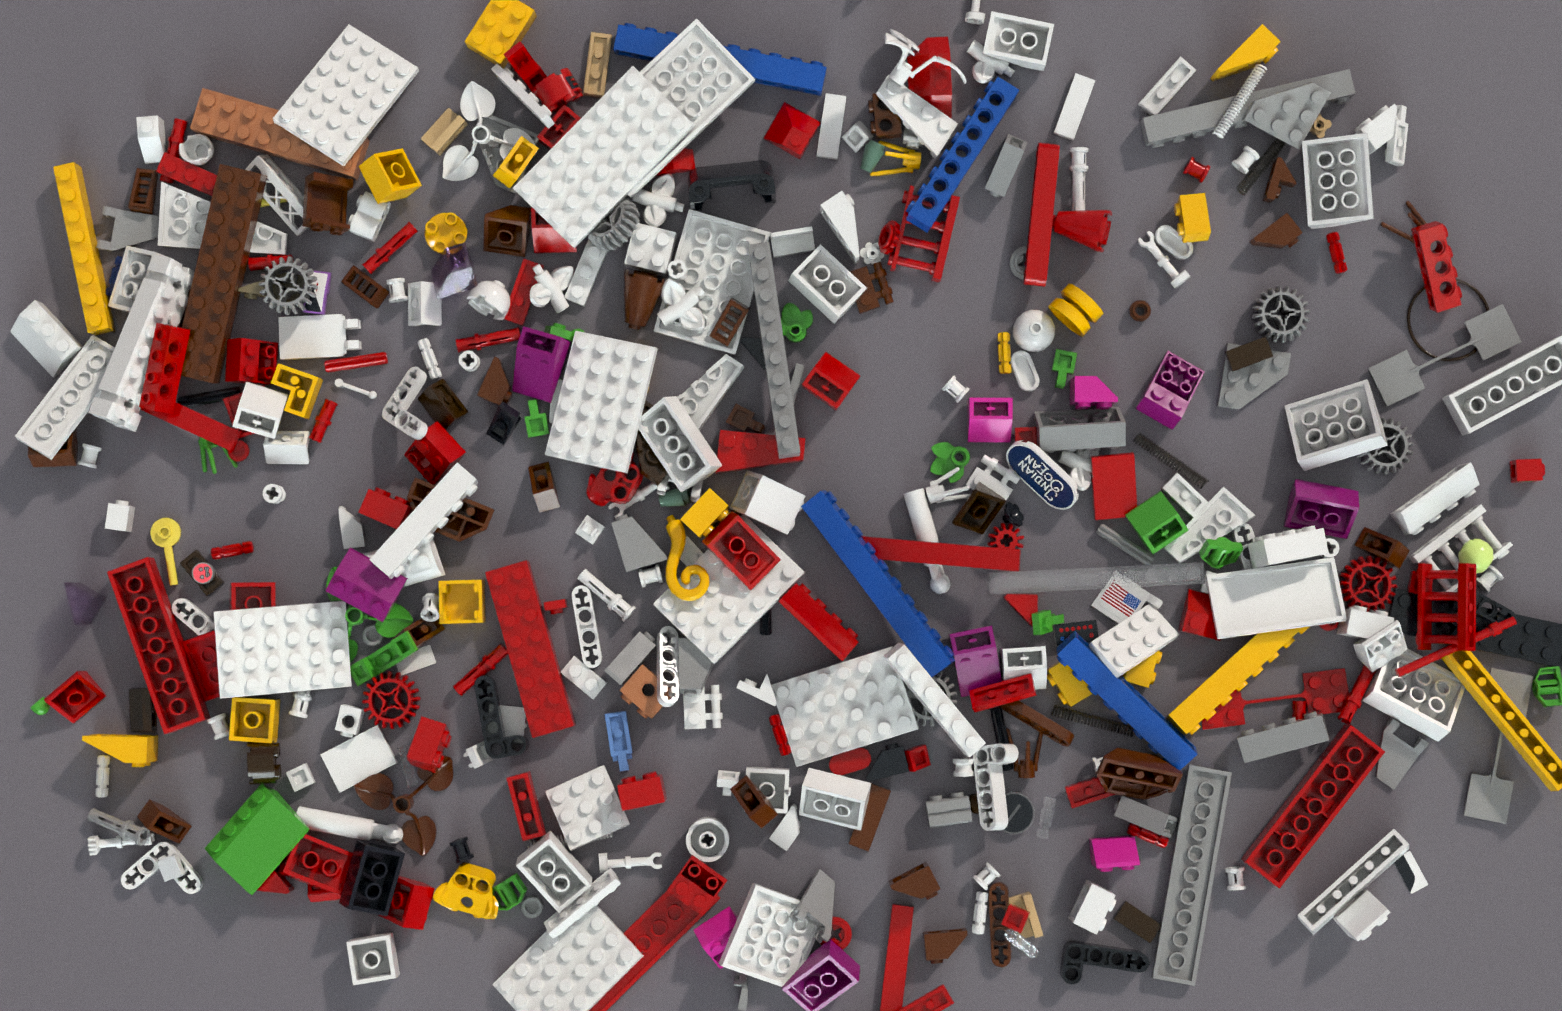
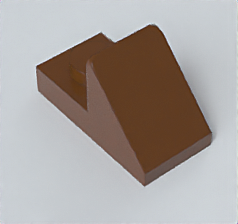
M1277 157L1273 161L1262 200L1264 202L1271 203L1275 198L1278 199L1282 188L1279 184L1291 188L1296 185L1295 179L1281 157Z

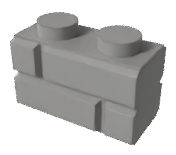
M963 792L950 793L951 797L942 798V795L929 796V801H925L929 828L973 822L969 796L964 795Z

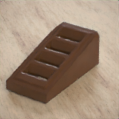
M136 169L128 204L132 212L153 214L158 180L156 170ZM141 177L151 178V181L141 180ZM140 186H147L149 189L140 188ZM139 194H141V195H147V198H146V197H139Z
M354 265L341 281V283L375 308H379L390 293ZM359 274L360 276L352 285L351 282L354 280L356 275ZM364 279H366L365 283L362 285L360 290H358L361 283L364 281ZM371 285H373V287L370 289V291L368 292V294L365 295V293H366V291L369 289V287H370Z
M731 298L709 336L728 347L750 308ZM733 306L740 310L742 314L739 315L730 308ZM729 314L738 319L737 323L727 318L726 315ZM724 321L725 323L734 327L733 330H730L727 327L723 326L722 322ZM718 329L729 334V337L726 338L725 336L718 333Z

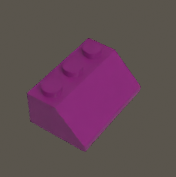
M1295 479L1289 494L1284 527L1302 529L1315 525V529L1324 528L1325 535L1347 539L1359 510V492Z
M350 547L325 591L383 622L390 614L408 578L400 575L397 578L394 576L390 579L369 560V557Z

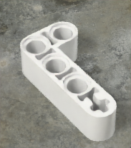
M997 743L985 745L973 754L980 824L987 831L1004 830L1008 825L1002 765L1013 763L1017 760L1019 752L1014 744Z

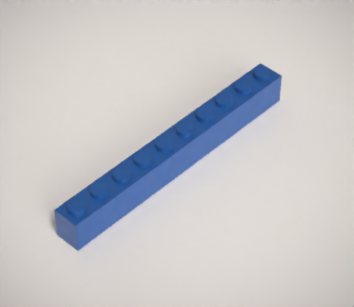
M630 23L618 24L613 50L616 55L652 61L678 34L668 31L665 34L658 33L656 29L645 27V30L638 29L636 25ZM733 44L724 46L755 79L754 83L818 96L822 95L827 67L823 66V63L817 61L806 63L797 57H790V59L781 58L782 55L777 53L761 54L760 50L749 48L748 51L742 50L739 46Z
M822 490L801 507L918 662L931 677H935L955 661L953 651L947 645L944 646L939 640L941 636L937 630L929 627L926 623L928 621L927 617L922 611H917L912 597L909 594H904L900 588L902 585L895 576L891 577L887 571L889 570L887 564L875 556L874 553L876 551L869 542L866 543L863 540L861 530L856 525L853 526L850 523L848 513L843 508L840 509L835 503L837 502L836 497L830 491Z

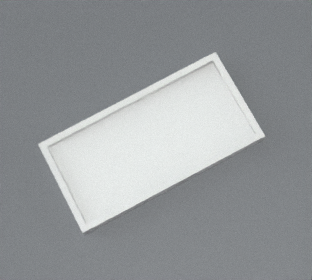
M1334 557L1212 574L1205 577L1217 639L1344 622L1347 620Z

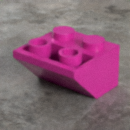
M1074 376L1070 380V406H1075V409L1084 410L1088 409V407L1096 406L1098 410H1108L1118 402V397L1097 376Z
M969 398L968 442L1010 443L1013 398Z
M1134 836L1089 838L1091 865L1100 870V872L1113 871V867L1121 868V870L1135 869L1134 866L1140 865Z
M730 906L694 929L702 948L720 969L723 966L718 963L738 918Z

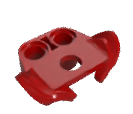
M632 453L628 472L631 470L637 471V476L633 480H628L627 473L615 471V479L607 481L604 474L608 469L601 468L597 477L591 473L587 486V497L592 503L597 506H605L609 501L627 504L632 500L643 480L640 468L633 462L634 453ZM621 488H625V497L622 499H618V490Z

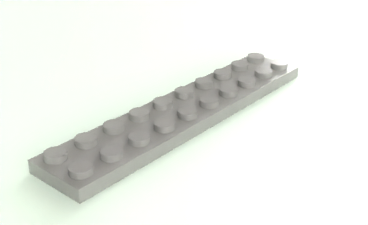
M1188 764L1161 918V928L1159 930L1151 975L1154 979L1192 986L1196 984L1232 772Z

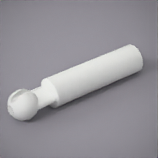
M924 488L903 494L916 540L939 543ZM923 563L924 566L929 568L931 574L930 587L932 591L936 594L947 592L950 589L951 580L945 575L943 566Z
M302 806L298 807L296 813L312 831L366 841L378 839L385 841L389 845H396L403 838V830L397 824L383 825L375 823L372 819Z

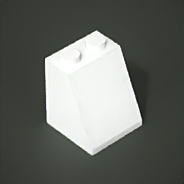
M747 470L729 509L788 535L795 525L797 513L802 509L801 506L804 504L805 495L764 475Z

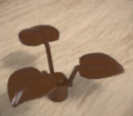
M442 755L444 756L442 767L437 768L436 773L418 768L417 775L424 782L410 795L402 794L396 798L395 795L391 794L394 790V784L384 774H373L354 786L360 799L369 807L376 810L386 809L390 805V798H392L393 807L396 812L405 813L413 818V820H408L403 824L402 840L409 848L421 856L426 855L432 848L437 830L434 821L429 816H422L417 819V816L410 812L414 805L413 797L427 784L434 791H442L449 787L454 775L453 760L449 756Z

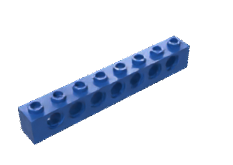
M997 77L995 82H989L984 90L987 93L984 99L979 98L973 107L976 111L972 116L968 115L962 124L965 128L961 134L957 132L951 140V143L954 145L950 151L945 149L939 160L942 163L939 168L934 166L928 176L931 180L927 185L923 183L917 193L920 197L916 202L912 200L906 209V212H908L906 220L926 233L931 229L1019 92V89L1000 77ZM995 99L999 102V105L994 106L989 100ZM984 116L988 119V122L982 123L978 117ZM973 133L977 136V139L971 140L967 134ZM962 150L965 152L966 156L959 157L956 154V151ZM951 167L954 169L955 173L948 174L946 173L945 168ZM933 185H941L944 191H936ZM922 202H930L933 208H924Z

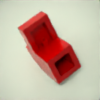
M519 41L503 54L517 76L534 93L532 90L537 89L535 86L547 76L531 57L525 46Z

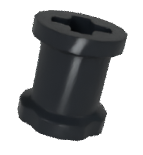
M467 836L449 843L454 849L457 858L455 860L456 864L474 857L469 850Z

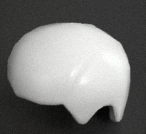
M203 134L188 135L187 140L179 144V154L186 162L195 166H201L212 158L214 144L209 137Z

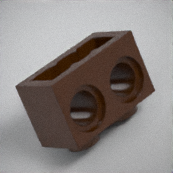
M873 93L872 100H868L869 113H873L874 121H870L871 134H875L876 140L901 138L900 117L897 114H893L889 108L886 110L880 109L878 103L882 100L876 93ZM888 122L891 125V129L884 131L880 128V124Z

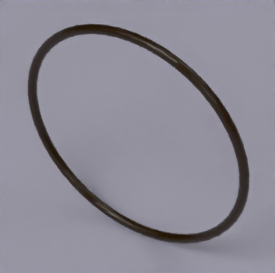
M1456 279V282L1462 283L1474 290L1483 301L1486 312L1489 311L1485 298L1474 286L1463 280ZM1423 286L1411 300L1407 313V326L1416 346L1426 355L1436 358L1438 356L1429 353L1417 342L1411 329V309L1418 295L1425 289ZM1475 348V349L1472 350L1470 353H1468V354H1466V355H1464V356H1461V357H1456V358H1442V359H1440V360H1441V361H1458V360H1462V359H1465V358L1471 356L1472 354H1474V353L1477 351V349Z

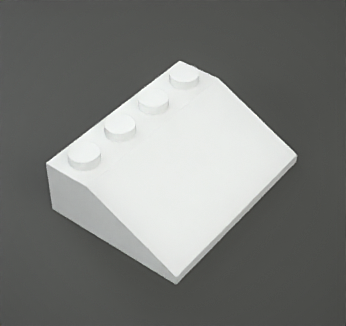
M1368 133L1302 141L1308 226L1311 229L1374 219Z
M1367 379L1285 405L1297 462L1304 471L1388 446L1383 425Z
M1407 648L1400 656L1395 657L1383 667L1377 669L1362 701L1439 742L1451 731L1465 687L1451 671L1434 662L1398 677L1395 672L1396 669L1423 657Z

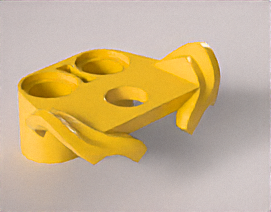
M462 863L458 866L449 882L438 886L434 892L433 900L455 912L459 910L473 914L475 918L496 919L498 901L493 895L492 889L496 881V875L490 869L470 863ZM481 880L486 881L488 884L482 883ZM462 898H471L473 905L469 907L463 905Z

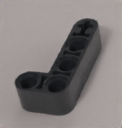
M489 676L478 677L474 683L487 755L493 759H499L525 753L529 743L524 736H505L495 680ZM484 680L490 683V686L487 687V693L493 694V697L482 698V695H486L485 689L480 687V685L484 684ZM489 700L494 703V710L490 713L484 709V704ZM494 721L498 725V731L491 734L488 731V725ZM515 739H521L523 742V748L520 751H516L513 748ZM495 743H499L502 746V751L499 755H495L492 752V746Z
M1069 941L1063 947L1060 975L1066 983L1076 984L1081 980L1083 964L1140 973L1146 971L1149 966V960L1145 954L1138 950ZM1074 946L1078 947L1079 954L1075 957H1070L1069 949ZM1093 950H1100V957L1097 960L1090 959V953ZM1120 953L1122 955L1119 963H1112L1111 958L1113 954ZM1127 954L1132 960H1137L1139 956L1143 962L1138 963V966H1136L1134 962L1128 961ZM1069 968L1076 969V975L1073 978H1066L1065 976Z

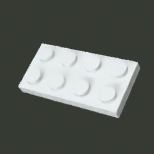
M1148 604L1093 640L1089 644V648L1118 678L1174 641L1179 633L1152 604Z

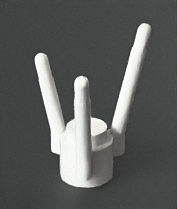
M956 467L937 480L931 481V486L926 487L930 504L967 499L970 494L948 496L970 489L969 486L945 491L943 485H938L960 470L959 467Z

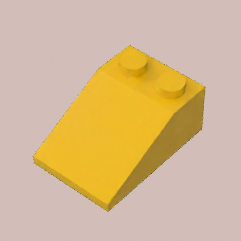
M1262 24L1216 70L1210 79L1216 81L1256 67V64H1261L1262 62L1266 64L1278 52L1279 49L1276 47L1281 41Z
M91 734L82 736V741L124 763H132V767L151 766V762L158 761V735Z

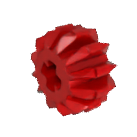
M1004 523L1000 524L1001 531L996 526L993 527V531L997 535L988 534L989 538L994 539V541L988 542V546L995 545L998 548L1016 549L1015 547L1023 548L1024 546L1021 543H1017V540L1024 539V536L1017 537L1016 534L1020 532V529L1017 528L1012 531L1013 525L1011 523L1008 525L1007 530ZM1004 535H1007V538L1010 537L1011 542L1008 543V547H1005V544H1001L1000 540L1004 538Z

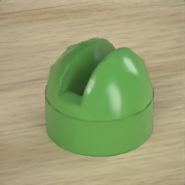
M43 696L30 709L38 715H44L48 712L50 705L44 701L45 697Z

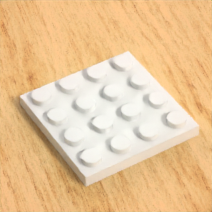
M752 883L718 964L782 987L808 959L815 942L814 935L821 927L807 915L802 922L798 919L795 923L789 918L791 912L801 900Z

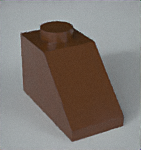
M1286 213L1249 242L1256 246L1282 249L1288 245L1290 248L1300 241L1298 236L1303 232L1289 214Z
M494 356L477 396L499 406L502 402L508 404L513 393L510 392L511 386L501 360Z
M549 461L528 467L532 492L539 513L559 508L558 493Z
M1364 527L1354 545L1375 558L1378 557L1380 561L1387 562V564L1400 569L1410 551L1398 540Z
M421 618L404 628L393 639L408 631L417 648H419L445 628L442 624H439V619L428 622Z
M747 775L730 789L748 817L760 828H763L778 815L769 800Z
M151 799L148 800L137 816L147 829L179 844L192 827L170 809Z
M966 928L923 932L926 961L930 960L931 964L943 963V959H948L967 937Z

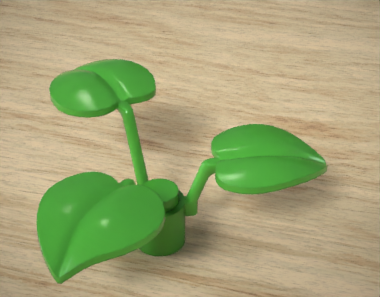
M332 567V569L330 570L327 578L326 588L329 582L331 581L337 567ZM327 592L331 602L343 601ZM395 603L390 614L382 622L370 615H365L363 611L349 604L345 618L349 622L348 643L350 662L354 660L358 652V644L354 640L349 639L353 625H360L364 619L377 620L375 624L377 632L383 637L394 638L404 628L413 623L411 614L404 607Z

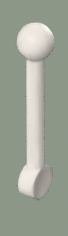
M341 379L335 380V385L337 387L343 386L356 392L368 395L370 399H375L377 397V393L375 391L369 392L361 388L352 386L350 384L344 383Z

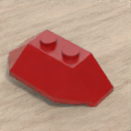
M928 37L918 46L920 48L919 51L916 49L913 51L915 53L914 56L910 54L907 57V63L913 67L911 69L912 72L933 56H939L951 62L948 37ZM932 62L918 72L913 79L908 77V89L949 118H952L950 66L939 62Z

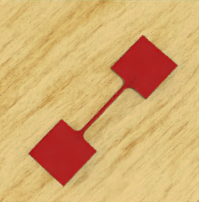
M1345 668L1303 673L1304 691L1301 694L1246 701L1241 697V692L1235 689L1230 694L1232 699L1224 706L1219 704L1214 709L1216 713L1208 721L1205 718L1201 721L1202 730L1245 725L1243 708L1245 705L1302 697L1307 702L1308 713L1316 711L1317 714L1341 712L1345 704L1344 700L1346 696H1349Z

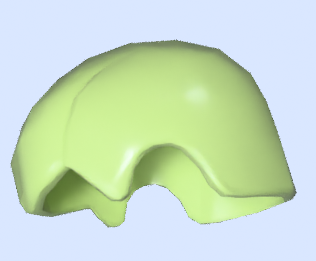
M1475 538L1467 541L1458 554L1459 563L1476 564V573L1484 572L1491 565L1494 558L1492 547L1487 542Z

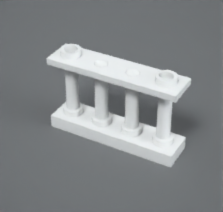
M1480 504L1472 507L1411 554L1409 559L1413 564L1420 562L1432 564V570H1440L1431 559V553L1438 550L1442 551L1457 570L1459 559L1448 546V540L1452 537L1459 538L1464 545L1470 540L1465 533V527L1470 523L1478 528L1494 549L1493 560L1506 556L1509 553L1508 549L1513 544L1511 542L1500 544L1483 522L1481 515L1486 510ZM1437 579L1444 588L1441 592H1457V579L1452 583L1448 579Z

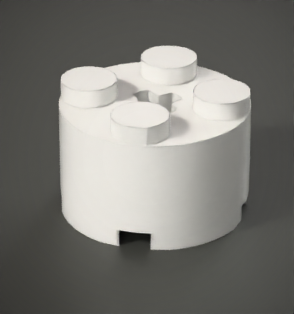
M715 817L699 818L690 826L686 835V846L689 853L703 862H713L721 858L725 854L730 841L726 825ZM705 834H709L710 837L714 838L711 840V844L702 841L705 838Z

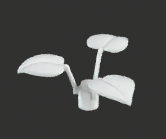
M890 29L891 34L885 33V44L896 45L903 52L899 62L888 76L901 86L904 85L908 77L913 79L918 72L932 62H939L950 66L957 71L964 84L967 82L964 74L956 65L939 56H933L912 72L911 69L913 67L905 62L909 53L913 56L915 55L911 47L917 51L920 48L913 41L895 30Z
M471 81L466 86L460 102L461 113L468 121L479 120L477 126L472 130L473 145L470 152L462 145H456L447 150L443 160L442 175L447 180H466L477 172L479 161L472 155L478 143L486 144L490 140L501 143L499 152L503 160L521 136L535 145L533 139L526 132L518 128L507 129L504 132L503 140L491 135L490 130L482 125V117H489L493 114L496 106L495 99L487 89L474 81Z

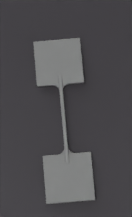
M1501 304L1464 322L1470 334L1469 342L1422 365H1415L1408 351L1405 350L1368 368L1386 407L1425 389L1419 376L1420 369L1456 351L1473 345L1483 361L1521 343L1504 305Z
M1490 668L1492 678L1526 718L1533 676ZM1500 729L1492 771L1488 776L1471 773L1463 815L1506 824L1514 782L1499 779L1496 776L1503 733Z

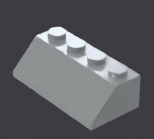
M1119 406L1111 407L1108 410L1088 408L1084 410L1070 409L1034 412L1037 444L1045 453H1054L1056 450H1065L1067 452H1074L1077 449L1097 450L1104 447L1118 449L1120 446H1126V422Z

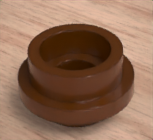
M1138 300L1130 306L1129 314L1133 320L1142 322L1150 316L1151 308L1147 302ZM1137 308L1143 309L1142 315L1136 313Z

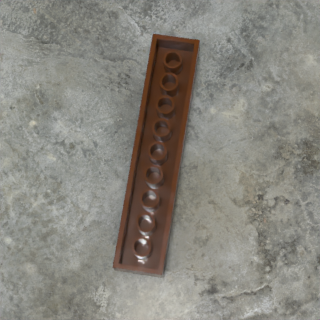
M219 164L182 328L190 330L181 376L220 384L227 353V340L231 336L240 297L238 289L242 287L266 185V175Z

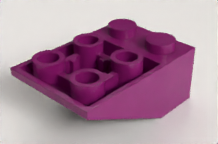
M523 326L516 349L512 391L551 403L570 342L562 337Z
M1167 351L1135 409L1173 430L1183 417L1205 371Z
M992 626L948 634L950 647L954 653V667L961 697L970 696L969 690L1002 681Z

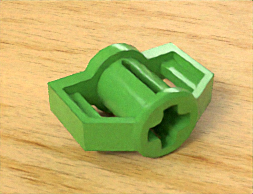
M1219 537L1216 540L1206 539L1199 554L1201 559L1208 565L1221 569L1224 565L1237 561L1243 546L1240 542H1231L1224 537Z
M1559 666L1539 668L1533 679V694L1543 707L1562 706V677ZM1554 674V679L1538 681L1539 675ZM1557 694L1558 699L1544 700L1541 695Z
M518 873L492 888L493 892L497 891L505 906H501L498 901V910L506 911L522 902L527 891ZM511 881H513L514 885L521 894L519 898L513 890L512 886L510 885Z

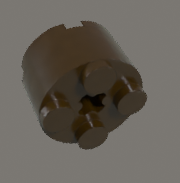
M274 741L272 743L247 742V747H251L250 752H247L248 777H253V779H250L249 784L277 783V780L282 776L281 764H277V758L280 756V743H274Z

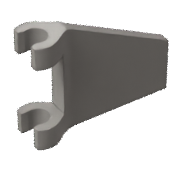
M103 206L102 215L115 218L111 242L97 240L96 248L98 250L113 252L126 248V246H133L158 238L159 216Z
M1390 717L1382 731L1380 748L1385 753L1378 761L1376 778L1392 789H1395L1429 743L1418 737L1413 747H1411L1393 734L1400 723Z
M820 869L816 871L801 901L789 916L796 923L798 919L802 922L807 915L821 928L815 933L814 939L819 943L823 940L828 942L831 937L835 881Z

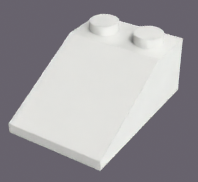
M991 11L983 54L1021 67L1044 71L1054 24Z
M841 191L820 205V213L853 263L857 264L860 254L853 206L855 203L849 194L845 195Z

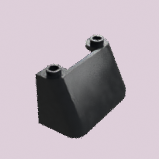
M759 160L692 169L688 174L691 210L702 211L704 202L712 199L711 188L753 184V193L761 195L765 200V204L775 203L776 192L771 165L766 161Z

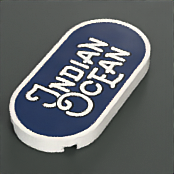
M1023 440L1014 442L1006 453L1007 463L1015 471L1014 473L1020 476V479L1051 507L1060 510L1071 508L1079 497L1075 481L1036 444L1029 441L1025 443L1022 442Z

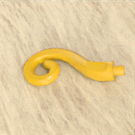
M670 515L666 518L668 522L666 530L671 539V549L666 564V583L676 597L686 601H694L701 598L708 590L709 575L701 566L689 565L682 571L681 581L683 584L688 585L691 575L697 574L700 577L699 585L694 589L688 590L679 584L677 567L686 544V534L682 521L676 520L674 515Z

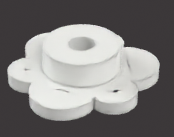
M868 242L865 248L860 250V256L864 258L865 264L871 263L873 265L874 263L881 262L885 255L880 252L878 242L874 244Z

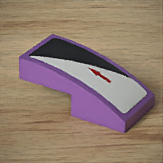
M314 271L311 276L317 277V281L312 284L317 285L318 289L311 292L315 293L316 297L310 296L308 298L312 304L309 305L305 302L306 310L302 312L325 315L327 294L330 291L331 273Z

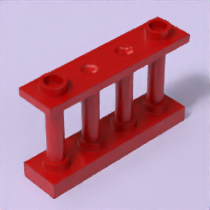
M910 185L909 191H904L902 203L906 205L901 222L899 240L897 241L895 252L889 255L887 265H891L890 271L892 272L895 271L896 264L927 271L933 275L931 281L940 282L960 197L951 196L950 201L947 202L943 209V212L947 213L946 220H941V222L935 221L931 229L939 231L938 233L942 234L941 242L936 241V243L903 236L906 223L913 225L906 220L908 216L906 209L912 200L916 202L920 197L913 195L914 186ZM922 202L923 206L933 208L930 202ZM904 244L934 251V254H938L936 262L926 263L898 256L900 246Z
M1418 563L1416 571L1418 580V623L1415 638L1417 650H1431V644H1456L1457 651H1476V564L1458 563L1457 570H1432V564ZM1432 579H1457L1458 590L1457 592H1432ZM1432 600L1457 601V614L1432 613ZM1432 622H1456L1458 624V634L1432 635Z

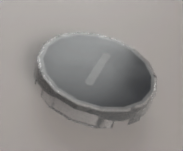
M1007 792L1005 795L1008 825L1001 831L1017 835L1031 827L1035 819V809L1032 801L1026 795L1020 792Z

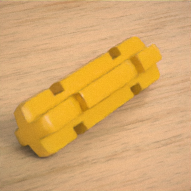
M1000 332L997 334V341L1000 342V345H998V362H1001L999 373L1009 374L1011 373V364H1009L1011 361L1010 344H1008L1010 334L1008 332Z

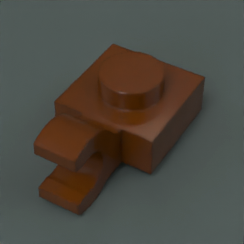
M737 403L726 423L743 432H746L749 427L762 434L765 429V425L753 420L754 412Z

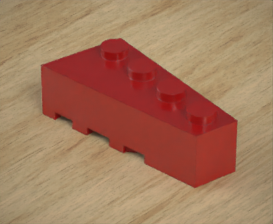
M720 430L717 458L723 466L716 471V474L802 462L804 459L805 438L798 437L800 456L779 459L775 435Z

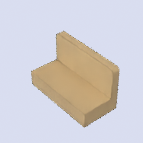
M448 108L422 136L421 140L441 156L468 124L460 115H457Z
M1025 892L1009 897V904L1011 903L1030 912L1022 933L1014 930L1016 939L1021 940L1032 936L1035 938L1044 936L1031 893Z

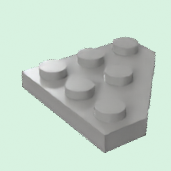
M1313 82L1283 90L1273 95L1253 100L1243 120L1299 150L1302 141L1305 140L1331 92Z
M493 115L482 117V125L488 128L494 137L503 140L504 132L507 129L518 128L526 132L533 139L536 147L539 144L537 138L539 134ZM490 140L486 144H480V147L493 175L503 161L499 152L502 144ZM530 162L511 188H508L493 177L496 186L517 195L513 187L525 176Z
M1227 343L1225 352L1241 345ZM1271 350L1273 357L1232 372L1225 355L1217 407L1239 410L1288 375L1291 353Z

